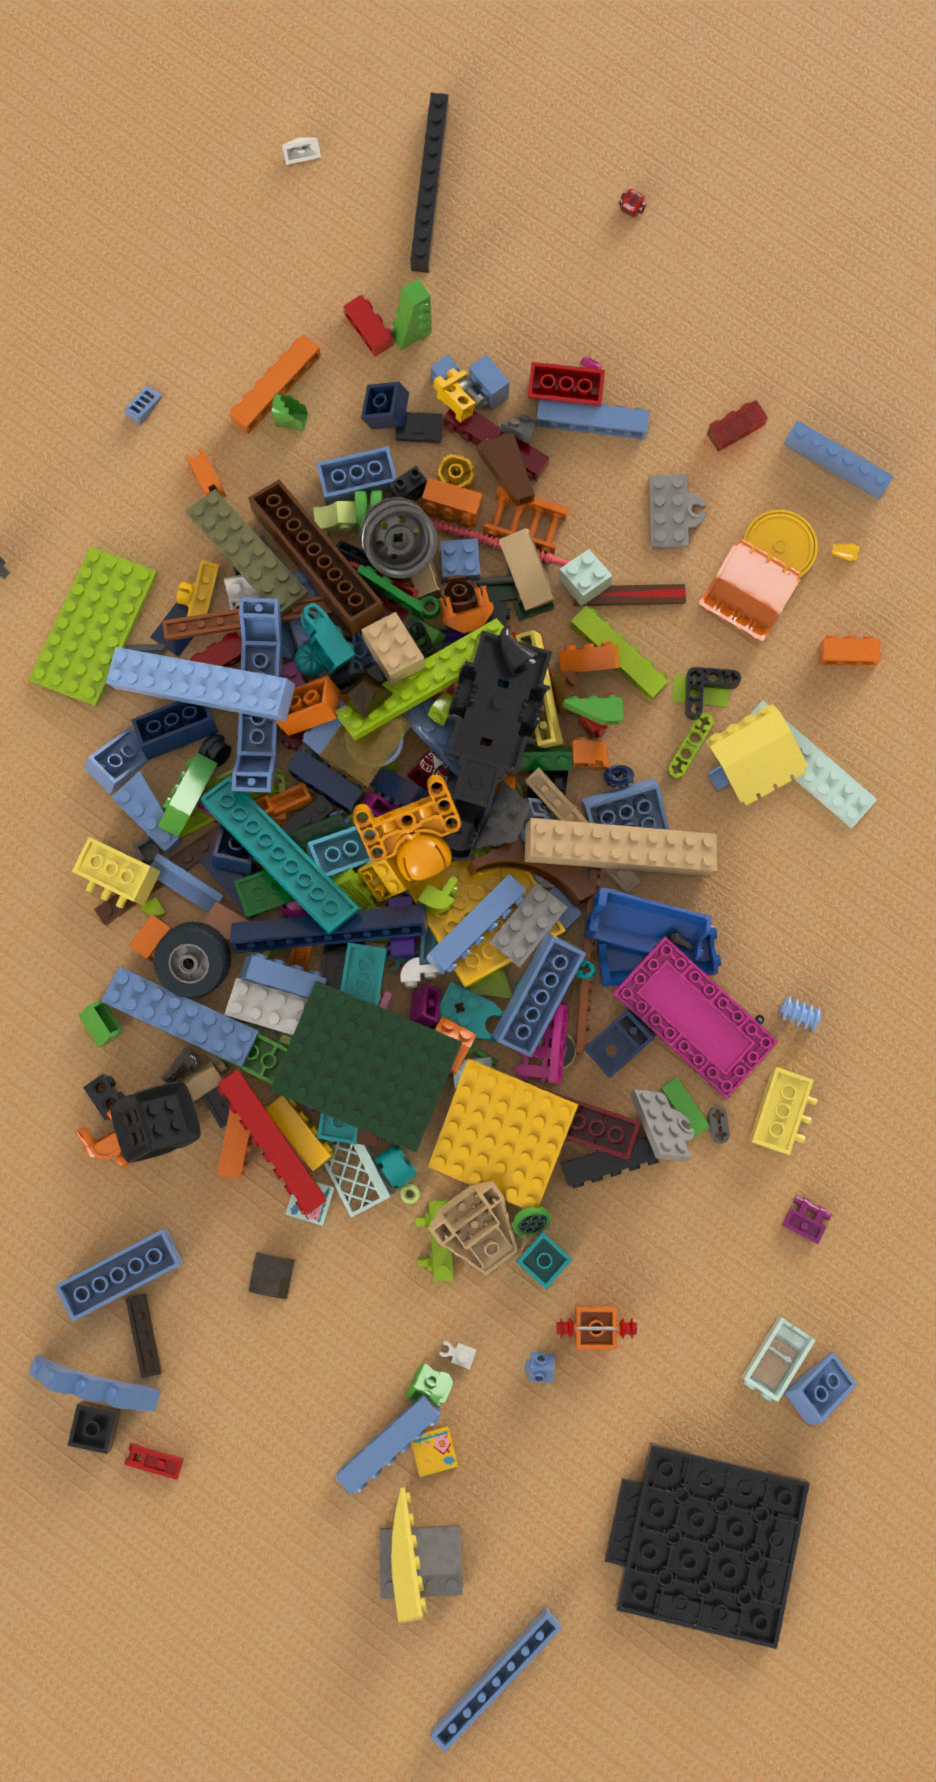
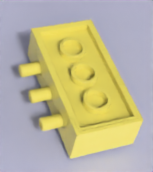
M90 837L72 872L90 880L85 891L93 893L98 884L105 888L100 897L105 901H108L112 891L119 894L120 897L116 903V906L119 908L124 907L127 899L144 906L161 872Z
M778 1067L772 1068L748 1142L784 1155H790L794 1141L803 1144L806 1137L797 1134L800 1122L807 1125L811 1123V1117L803 1115L806 1104L812 1106L817 1104V1099L809 1096L814 1080Z

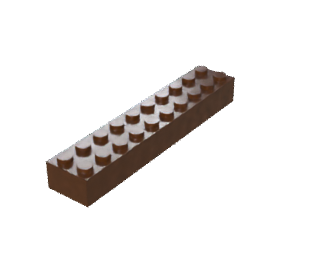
M280 479L248 497L253 514L352 635L385 616L383 602Z

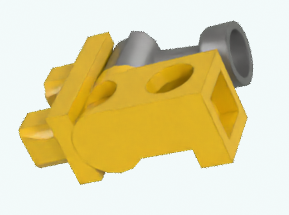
M452 368L446 373V381L441 376L434 379L433 387L438 391L437 398L453 410L456 414L455 418L459 422L472 416L474 407L478 410L487 401L483 394H477L474 391L472 379L467 377V373L464 370L458 372Z

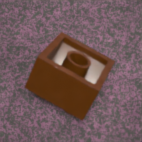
M560 671L550 677L557 715L577 714L562 707V703L567 697L578 696V699H583L576 671Z

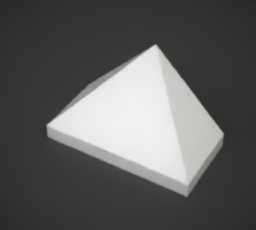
M298 137L282 145L286 165L321 157L317 138Z

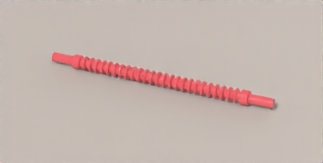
M433 517L430 518L435 529L438 528V531L443 530L444 533L448 531V534L453 533L454 536L457 534L458 537L463 536L464 539L466 537L468 539H478L479 544L483 542L484 545L489 544V547L493 545L494 548L499 547V550L502 549L499 537L495 539L493 535L489 537V534L484 535L483 532L479 534V531L474 532L473 529L469 531L468 528L464 529L463 526L459 528L458 525L453 526V523L449 525L448 522L443 523V520L439 522L438 519L433 520ZM537 549L541 562L544 561L545 564L550 565L552 563L563 567L570 562L555 557L549 552L547 554L544 551L539 552V549Z

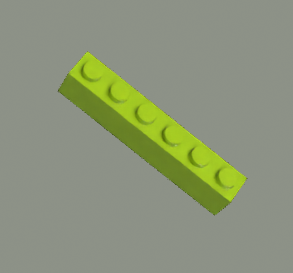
M586 605L570 621V627L588 644L594 643V647L601 646V642L612 641V645L618 644L620 667L615 669L650 702L667 686L669 682L667 676L661 671L658 672L649 659H644L635 646H630L622 634H617L608 621H603L594 608H589Z

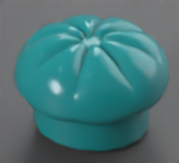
M305 643L297 649L295 664L303 674L317 676L326 668L309 643Z

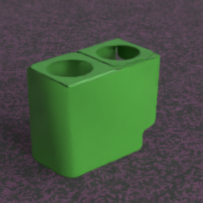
M275 394L271 413L276 427L304 430L308 416L306 406L293 399L291 395Z

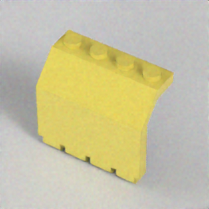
M773 704L762 707L756 714L746 716L743 721L728 726L725 731L712 735L706 741L709 749L714 753L722 766L740 803L744 802L746 806L758 800L756 794L759 793L762 798L775 791L774 784H776L777 788H780L791 782L790 775L797 779L807 773L805 767L808 764L783 716Z

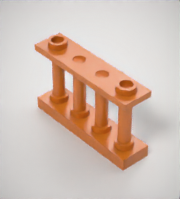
M497 486L495 499L499 503L492 524L485 523L484 533L489 534V537L493 535L494 538H504L515 533L523 510L529 509L534 512L529 531L536 549H539L540 552L544 551L545 554L549 552L554 555L556 545L552 544L558 522L561 520L566 521L569 507L534 497L533 502L517 506L510 529L507 530L499 527L506 504L514 505V503L502 486ZM545 514L551 516L552 520L545 541L534 538L541 515Z

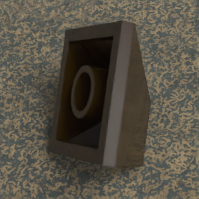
M365 673L338 695V698L363 718H366L389 699L393 693L368 673Z

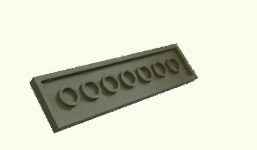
M216 489L186 510L189 518L261 598L279 599L281 616L309 595L308 590Z

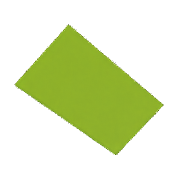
M674 675L672 701L685 703L686 675ZM693 676V684H696L697 677ZM709 678V680L712 682H716L719 680L715 678ZM704 687L703 705L728 707L730 689ZM696 690L689 692L692 697L699 696V692Z

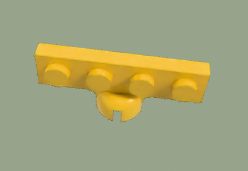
M201 559L196 581L194 583L180 582L176 602L188 607L187 617L208 613L219 564Z

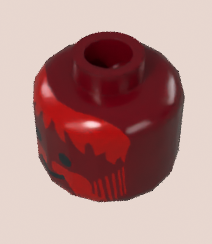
M634 189L625 190L618 203L620 210L632 217H636L639 213L642 214L647 205L644 203L645 195Z

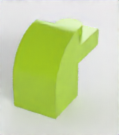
M451 876L442 892L427 884L418 898L417 904H424L426 911L433 914H441L448 911L455 901L453 896L459 888L456 886L458 879Z

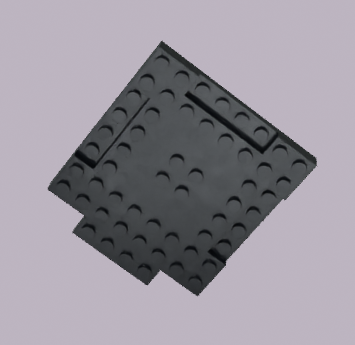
M650 1442L642 1482L621 1479L606 1549L605 1562L624 1566L615 1605L616 1609L650 1619L777 1649L810 1483L805 1479L768 1470L762 1471Z

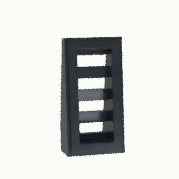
M348 669L331 675L330 679L340 690H344L362 677L366 670Z

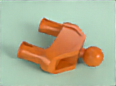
M486 586L474 588L479 605L462 612L453 613L449 596L444 597V599H438L442 612L441 623L462 633L469 632V634L484 626L494 609L493 603L489 601Z
M110 1110V1111H108L106 1114H107V1116H109V1118H110L111 1121H112V1118H111V1110ZM82 1126V1129L79 1128L75 1132V1135L84 1145V1152L88 1156L108 1160L116 1155V1162L119 1166L126 1167L130 1164L125 1160L121 1152L115 1130L98 1140L92 1137L86 1126Z

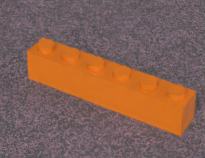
M304 334L300 338H296L290 349L281 354L278 362L268 368L266 375L263 378H259L253 389L244 394L241 402L232 407L230 411L232 422L249 435L271 411L274 395H286L321 357L320 348Z

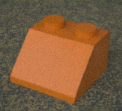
M442 1016L435 1030L462 1041L450 1072L456 1074L477 1034Z

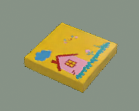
M449 1425L426 1431L418 1440L414 1438L411 1441L420 1477L459 1467Z

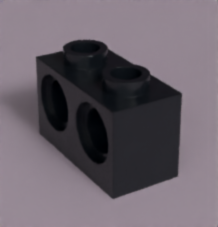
M106 1074L100 1075L83 1088L104 1120H109L110 1118L106 1114L111 1110L108 1106L109 1101L114 1098L117 1102L125 1097V1095L121 1091H117L115 1080L111 1075L107 1076ZM103 1082L106 1085V1090L103 1093H99L98 1085Z

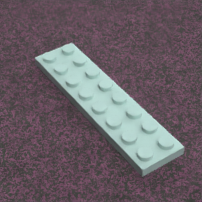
M762 700L751 714H756L762 707L768 704ZM786 721L808 764L805 767L807 773L795 780L847 826L853 828L877 799Z

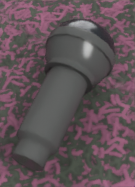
M673 930L669 932L667 938L672 943L679 944L689 950L694 948V945L684 939L678 931Z

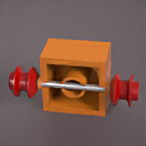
M575 1305V1324L571 1318L568 1319V1322H563L562 1318H560V1322H556V1334H560V1338H562L563 1334H567L569 1339H571L575 1332L576 1349H617V1333L620 1334L622 1339H624L625 1335H630L631 1339H633V1335H637V1322H633V1318H631L630 1322H625L624 1318H622L619 1324H617V1308L615 1306Z

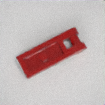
M130 1443L128 1449L130 1453L125 1459V1465L178 1480L184 1458ZM137 1454L142 1455L141 1461L136 1459Z

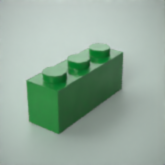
M525 746L518 771H535L538 767L541 770H572L571 746H554L546 749L539 746Z

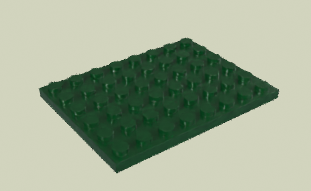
M316 981L270 1091L417 1152L462 1041Z

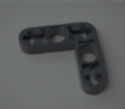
M690 668L687 672L685 683L686 717L690 720H697L701 717L704 687L735 689L740 684L741 674L736 670ZM693 674H696L697 677L696 684H693ZM714 674L719 680L712 682L708 676ZM730 677H733V679L735 680V682H731V679H729V678H730ZM696 690L699 692V696L692 697L689 692ZM693 703H696V704H695V711H696L695 714L692 713V710H691Z

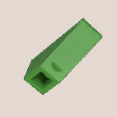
M591 695L587 696L586 699L570 696L564 699L562 707L600 725H620L624 720L622 697H617L616 695H607L605 698Z

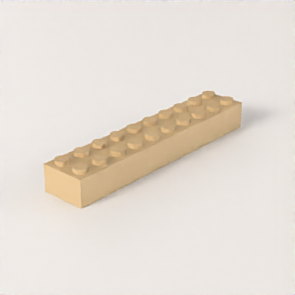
M531 818L525 824V862L709 877L717 871L716 834Z

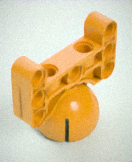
M437 774L430 776L427 781L430 796L375 818L369 806L365 804L357 805L353 811L354 823L371 860L381 862L397 854L398 869L408 881L412 879L418 881L441 872L444 866H449L451 863L452 855L450 848L442 837L458 831L461 821L444 778ZM439 782L442 786L439 789H433L431 787L432 784ZM443 800L449 802L446 807H441L439 803ZM360 812H365L368 816L361 819L357 815ZM410 815L412 819L406 822L402 820V817ZM449 818L456 819L454 824L446 823ZM367 830H373L375 834L373 836H367L365 832ZM379 847L383 851L377 854L373 852V849Z

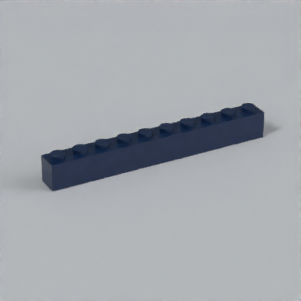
M424 904L359 910L330 935L311 915L232 923L230 944L234 953L237 954L427 935L428 916Z

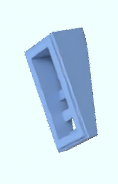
M146 386L125 408L126 416L142 425L160 401L162 395L151 387ZM149 392L155 397L152 399L147 396V393ZM144 398L149 401L148 404L143 401ZM139 404H142L145 408H141Z

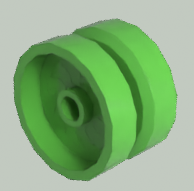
M372 490L370 493V503H368L365 491H355L357 533H359L361 522L367 511L373 505L383 500L382 490Z

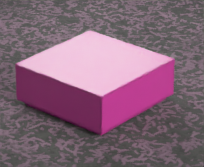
M589 356L583 357L580 362L586 368H602L600 363Z

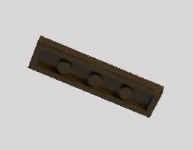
M142 1294L126 1298L141 1378L161 1374L162 1368L147 1295Z

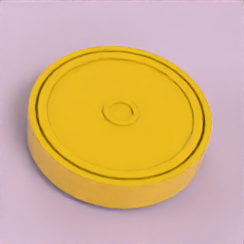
M771 510L759 515L750 523L743 536L745 541L753 545L751 551H754L756 547L769 554L768 561L775 557L786 565L783 568L785 571L789 566L799 571V579H802L808 573L818 552V541L812 526L802 516L787 510Z

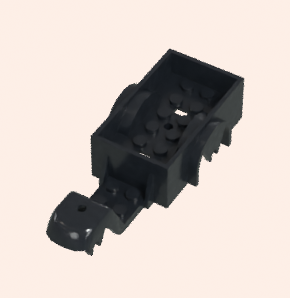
M483 630L477 635L470 662L465 661L463 663L454 687L447 719L453 721L443 753L445 756L455 758L457 766H460L452 799L460 817L462 833L458 835L453 832L442 837L450 848L451 859L459 861L470 860L473 857L479 833L490 811L498 779L503 778L504 773L510 775L517 774L526 742L530 744L535 743L532 735L540 721L539 717L543 710V697L551 687L543 683L552 651L519 642L540 655L536 662L524 673L513 675L503 656L499 635ZM498 679L508 681V689L497 686ZM481 738L493 740L491 747L480 745ZM449 818L446 823L454 824L456 819Z

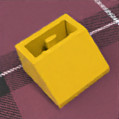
M397 854L381 862L371 860L357 870L378 902L406 891L415 881L413 879L408 881L403 877L398 869Z

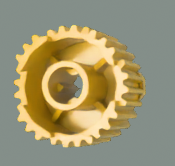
M452 454L450 456L447 455L446 458L443 457V462H440L437 469V480L471 490L474 484V466L470 459H464V456L460 457V455Z

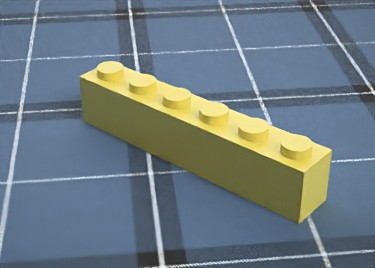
M531 630L516 635L517 641L544 649L540 633ZM547 669L543 684L551 686L549 671ZM552 686L543 697V710L539 717L540 721L535 729L537 744L545 749L563 744Z

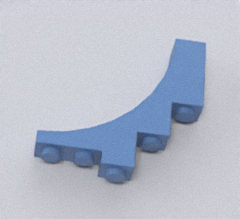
M35 1355L30 1366L29 1375L42 1382L43 1387L52 1392L74 1394L83 1400L105 1402L114 1408L153 1412L156 1410L160 1391L151 1386L127 1383L88 1374Z

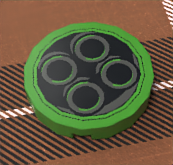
M534 1206L521 1210L515 1215L514 1222L512 1221L511 1223L514 1232L519 1236H531L543 1231L551 1221L548 1209L539 1206L540 1209H535Z

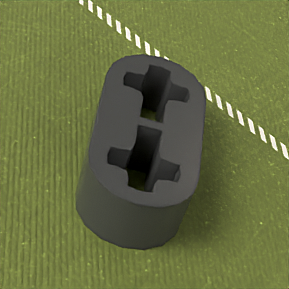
M716 1106L708 1112L710 1134L714 1142L723 1144L730 1137L727 1113L724 1108ZM715 1110L722 1113V1117H719L720 1124H717V1119L712 1117V1114L716 1112ZM718 1126H720L721 1132H725V1136L722 1137L721 1141L719 1137L715 1136L718 1133Z

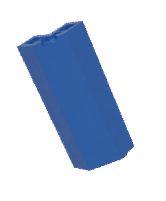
M600 887L593 899L594 907L592 912L588 913L584 937L648 954L664 936L668 937L669 932L675 930L684 939L691 942L694 948L689 950L675 943L674 945L693 963H696L703 957L702 941L711 934L713 925L709 915Z
M712 928L711 934L702 941L703 957L695 963L706 975L718 974V966H721L720 955L716 954L714 948V939H717L716 928ZM596 940L602 986L620 985L648 954Z

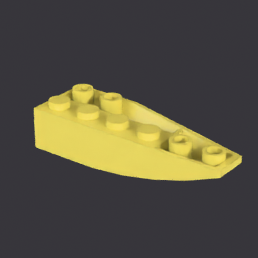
M405 1487L400 1489L395 1511L391 1553L392 1579L399 1624L424 1619L423 1614L427 1613L425 1598H421L420 1592L424 1591L422 1577L417 1574V1570L421 1569L419 1556L415 1557L414 1548L418 1547L416 1535H412L411 1527L415 1526L413 1513L409 1514L408 1505H412L410 1492L406 1493Z

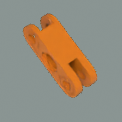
M198 449L200 455L191 458L188 454L185 455L205 496L210 493L209 487L214 485L218 493L223 498L226 497V493L203 449Z

